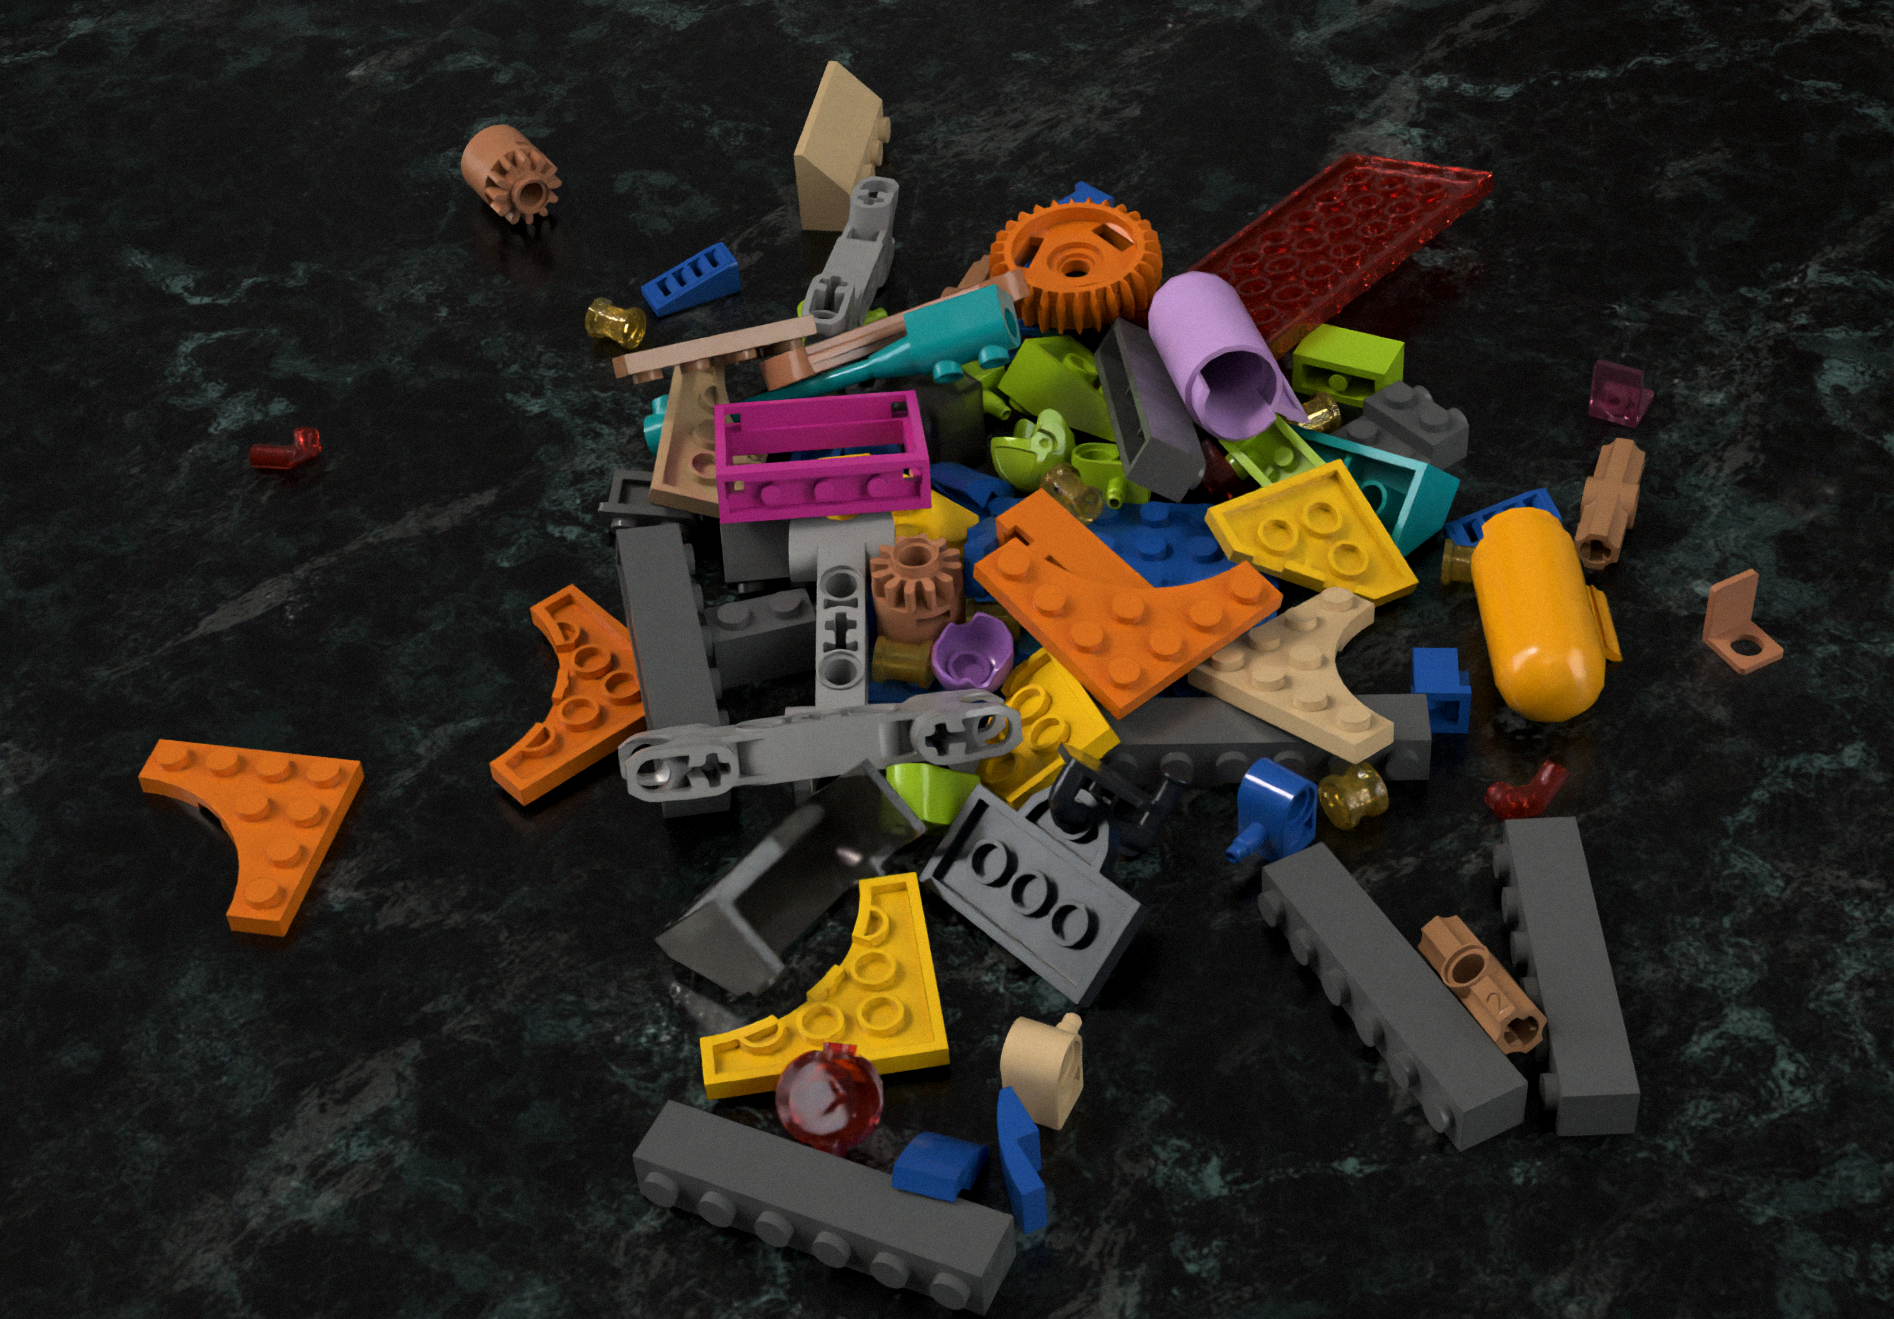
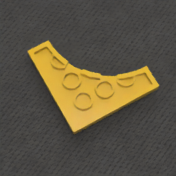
M916 872L859 880L860 902L857 920L852 933L853 943L841 965L834 964L828 973L806 993L807 1002L779 1020L774 1015H771L736 1030L700 1038L707 1101L950 1064L949 1048Z

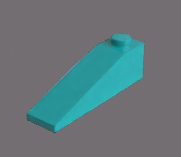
M1287 423L1326 464L1341 458L1403 557L1407 556L1443 528L1460 479L1425 462Z

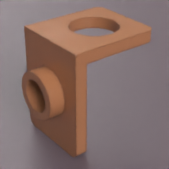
M1753 569L1718 582L1710 588L1702 641L1741 675L1748 674L1780 660L1784 652L1781 646L1751 621L1759 574ZM1739 640H1748L1758 644L1762 651L1754 656H1744L1736 653L1730 645Z

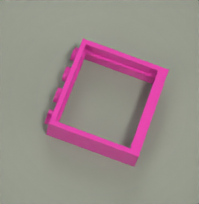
M915 390L714 405L716 480L720 524L932 508L929 455ZM906 402L908 414H906V411H892L891 403ZM740 414L741 423H728L725 426V415ZM903 443L905 447V453L735 466L733 456ZM908 468L910 477L903 478V469ZM734 481H743L744 489L735 490Z

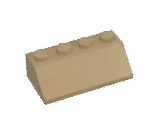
M828 61L794 152L802 230L844 231L849 219L850 195L860 180L869 176H875V166H881L883 143H888L890 139V118L883 116L882 99L837 61Z

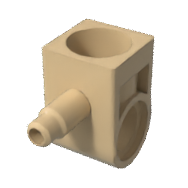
M1076 1013L1065 1014L1062 1021L1056 1027L1022 1016L1019 1017L1011 1026L1006 1037L1000 1060L1003 1089L1008 1086L1012 1087L1034 1123L1055 1130L1062 1128L1083 1089L1082 1037L1078 1034L1082 1026V1020Z

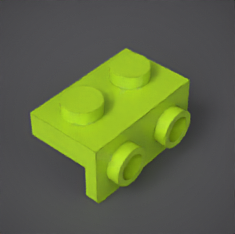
M1275 413L1277 419L1269 428L1251 439L1234 442L1218 440L1229 452L1222 460L1243 481L1251 475L1261 485L1259 489L1326 464L1277 413Z

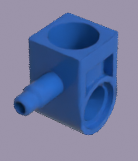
M1263 757L1256 761L1242 779L1238 790V836L1233 840V844L1226 849L1227 859L1231 863H1239L1245 857H1249L1255 852L1273 863L1301 851L1316 836L1318 786L1269 757Z

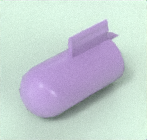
M1190 271L1170 278L1154 294L1148 313L1149 335L1195 423L1218 439L1234 442L1251 439L1266 431L1277 419L1275 416L1276 412L1284 415L1289 421L1310 422L1239 295L1231 285L1216 274Z

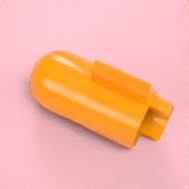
M1533 507L1511 508L1494 515L1481 526L1484 538L1479 541L1471 556V574L1495 685L1508 707L1521 717L1536 722H1564L1586 711L1596 702L1604 687L1606 659L1622 661L1623 658L1606 596L1592 584L1591 586L1586 585L1576 545L1570 534L1564 530L1560 520L1542 509Z

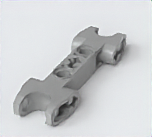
M869 176L860 180L854 187L850 195L849 219L841 237H838L823 272L813 278L806 294L801 317L813 314L818 334L805 337L804 347L863 326L877 289L882 287L887 280L894 258L895 239L892 238V230L899 192V185L894 179ZM870 192H878L877 198L870 197ZM848 362V363H846V364H843V365H840V366H838V367L829 369V370H827V371H833V370H836V369H839V368L848 366V365H850V362ZM835 390V391H832V392H829V393H826V394H823V395H829V394L834 393V392H836V391H838V390Z
M891 511L861 513L855 518L843 521L828 519L826 516L791 519L789 524V571L791 582L817 581L815 706L786 707L785 715L868 705V579H872L870 559L880 557V545L885 544L893 547L896 544L895 522ZM846 644L847 650L839 649V645ZM886 769L861 772L869 780L873 803H885ZM820 778L793 781L796 806L812 805Z
M968 689L920 694L897 704H868L760 718L721 727L696 723L645 731L632 735L618 746L621 776L627 780L628 793L644 801L663 802L717 796L726 793L733 786L769 785L874 771L901 763L928 761L934 765H949L971 762L1007 754L1023 741L1021 714L1017 710L1005 705L1001 697L987 690ZM977 700L986 701V703H972V702L977 701ZM986 715H992L990 723L984 728L978 729L980 720ZM1006 717L1009 723V732L1006 738L996 744L983 742L995 737L1006 727ZM643 744H652V745H654V746H651V747L643 748V749H641V750L635 752V753L631 756L633 750H634L635 748H637L638 746H640V745H643ZM652 759L663 760L660 769L656 772H637L646 761ZM663 785L661 788H658V789H655V790L646 789V788L642 787V786Z

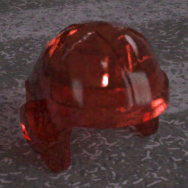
M824 1042L823 1051H806L795 1057L782 1071L775 1092L777 1115L786 1131L797 1140L806 1144H812L814 1149L838 1157H846L847 1147H853L862 1143L872 1134L879 1122L883 1107L882 1081L873 1064L862 1055L857 1054V1045Z

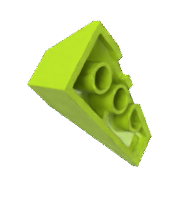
M1070 335L1025 339L997 388L1010 397L1009 403L1019 412L1037 417L1042 410L1050 408L1058 412L1070 428L1116 443L1094 354Z

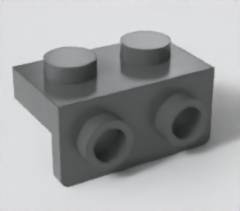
M615 469L609 501L600 502L598 514L609 531L616 535V530L679 523L682 542L687 541L688 538L705 539L709 516L647 502L653 472Z

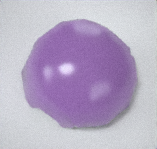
M985 612L975 613L972 620L965 624L948 623L940 638L936 640L931 649L932 673L947 691L983 689L993 693L1004 683L1013 670L1014 635L1003 620Z

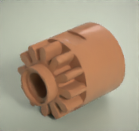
M494 125L483 129L469 141L462 155L461 170L465 181L500 216H504L511 224H516L520 217L527 224H531L533 222V214L539 213L541 216H546L548 211L545 207L548 202L556 203L558 201V197L551 191V189L562 185V181L554 175L557 167L514 127Z
M925 533L908 538L901 535L896 538L897 543L893 547L885 544L880 545V557L870 559L877 641L881 649L894 659L907 663H930L931 649L936 640L940 638L948 623L953 622L957 625L967 623L960 552L956 548L947 550L945 538H939L934 542L928 539Z

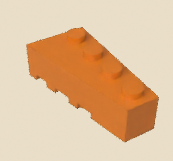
M1042 488L996 517L997 549L1016 537L1030 550L1048 562L1081 577L1124 587L1155 588Z

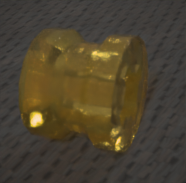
M1361 761L1356 765H1350L1343 776L1329 775L1321 779L1318 784V794L1325 813L1330 821L1343 831L1357 826L1362 816H1378L1388 808L1389 798L1384 782L1378 772L1365 761Z

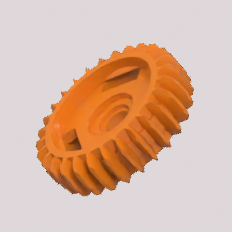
M1071 197L1069 203L1059 205L1053 199L1051 207L1042 208L1036 204L1033 214L1022 211L1019 213L1018 222L1007 221L1006 230L997 232L996 241L991 244L988 263L990 279L1018 268L1022 269L1031 296L1014 303L1017 320L1022 318L1027 328L1038 323L1042 333H1045L1050 328H1057L1061 336L1066 329H1076L1079 335L1086 328H1094L1099 333L1101 325L1107 323L1112 325L1117 317L1132 320L1135 310H1146L1148 300H1153L1157 288L1161 286L1163 263L1157 232L1151 229L1150 221L1146 219L1141 220L1139 212L1132 211L1127 213L1124 204L1112 208L1108 199H1105L1101 204H1094L1092 199L1088 197L1085 203H1075ZM1031 259H1033L1029 268L1024 267ZM1071 272L1087 273L1086 275L1081 277L1065 276L1066 274Z

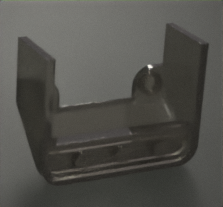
M866 758L789 811L653 939L668 957L737 997L749 991L755 998L767 990L781 976L780 972L785 966L780 962L783 958L780 954L846 890L858 884L859 880L883 877L892 867L886 859L897 849L921 836L928 828L870 760Z

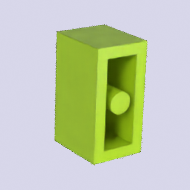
M1313 322L1293 352L1292 390L1363 408L1364 399L1398 380H1403L1405 342Z

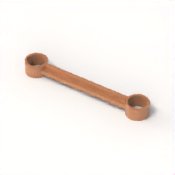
M1021 268L1006 272L977 285L760 362L758 365L768 392L873 354L907 335L903 317L905 313L992 284L998 285L1013 298V303L1031 296Z

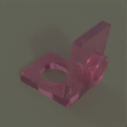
M1597 360L1593 370L1588 415L1636 428L1654 396L1652 390L1643 388L1644 372L1613 362Z

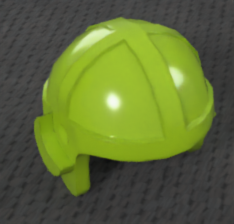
M1050 408L1039 413L1036 424L1027 419L1018 420L1012 437H995L991 439L990 451L996 471L1004 481L1013 485L1015 490L1023 493L1033 494L1040 488L1045 491L1054 489L1065 481L1071 472V450L1076 447L1075 434L1070 430L1063 417Z

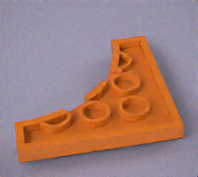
M1016 537L975 563L973 577L1118 721L1279 609L1283 594L1246 560L1230 570L1190 584L1160 588L1124 587L1094 581L1068 572L1030 550Z
M573 584L530 607L533 624L544 633L552 644L559 661L560 669L558 670L557 681L552 694L553 706L543 723H535L520 741L489 763L493 779L523 806H526L614 752L620 744L632 735L647 731L628 628Z
M159 739L138 776L143 792L178 799L198 809L206 807L220 819L222 827L231 837L238 850L239 860L238 883L234 898L226 914L231 930L285 937L365 777L360 761Z

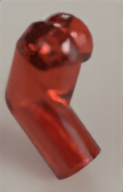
M299 427L293 431V444L285 446L253 444L249 454L250 464L252 467L292 469L317 457L322 447V444H318L320 433L314 427Z
M1547 758L1528 785L1512 787L1509 783H1504L1503 781L1493 783L1485 794V803L1494 810V815L1502 820L1540 815L1548 808L1571 773L1557 762Z

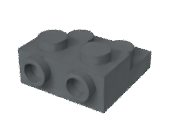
M1398 380L1364 399L1363 416L1329 435L1425 462L1440 470H1444L1467 456L1469 424L1465 415L1459 409L1450 408L1445 410L1433 402L1429 391L1423 386L1417 385L1411 388Z

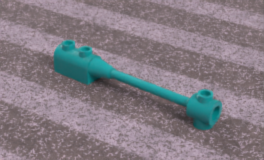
M992 284L905 313L903 317L907 335L870 355L869 359L735 403L813 398L872 378L886 379L913 375L927 377L933 375L935 383H950L964 376L962 365L979 360L980 367L983 369L1001 367L1010 361L1008 350L1017 348L1021 344L1013 298L998 285ZM669 394L654 399L652 401L653 414L646 416L644 419L645 439L655 458L657 456ZM730 414L733 423L741 421L740 414Z

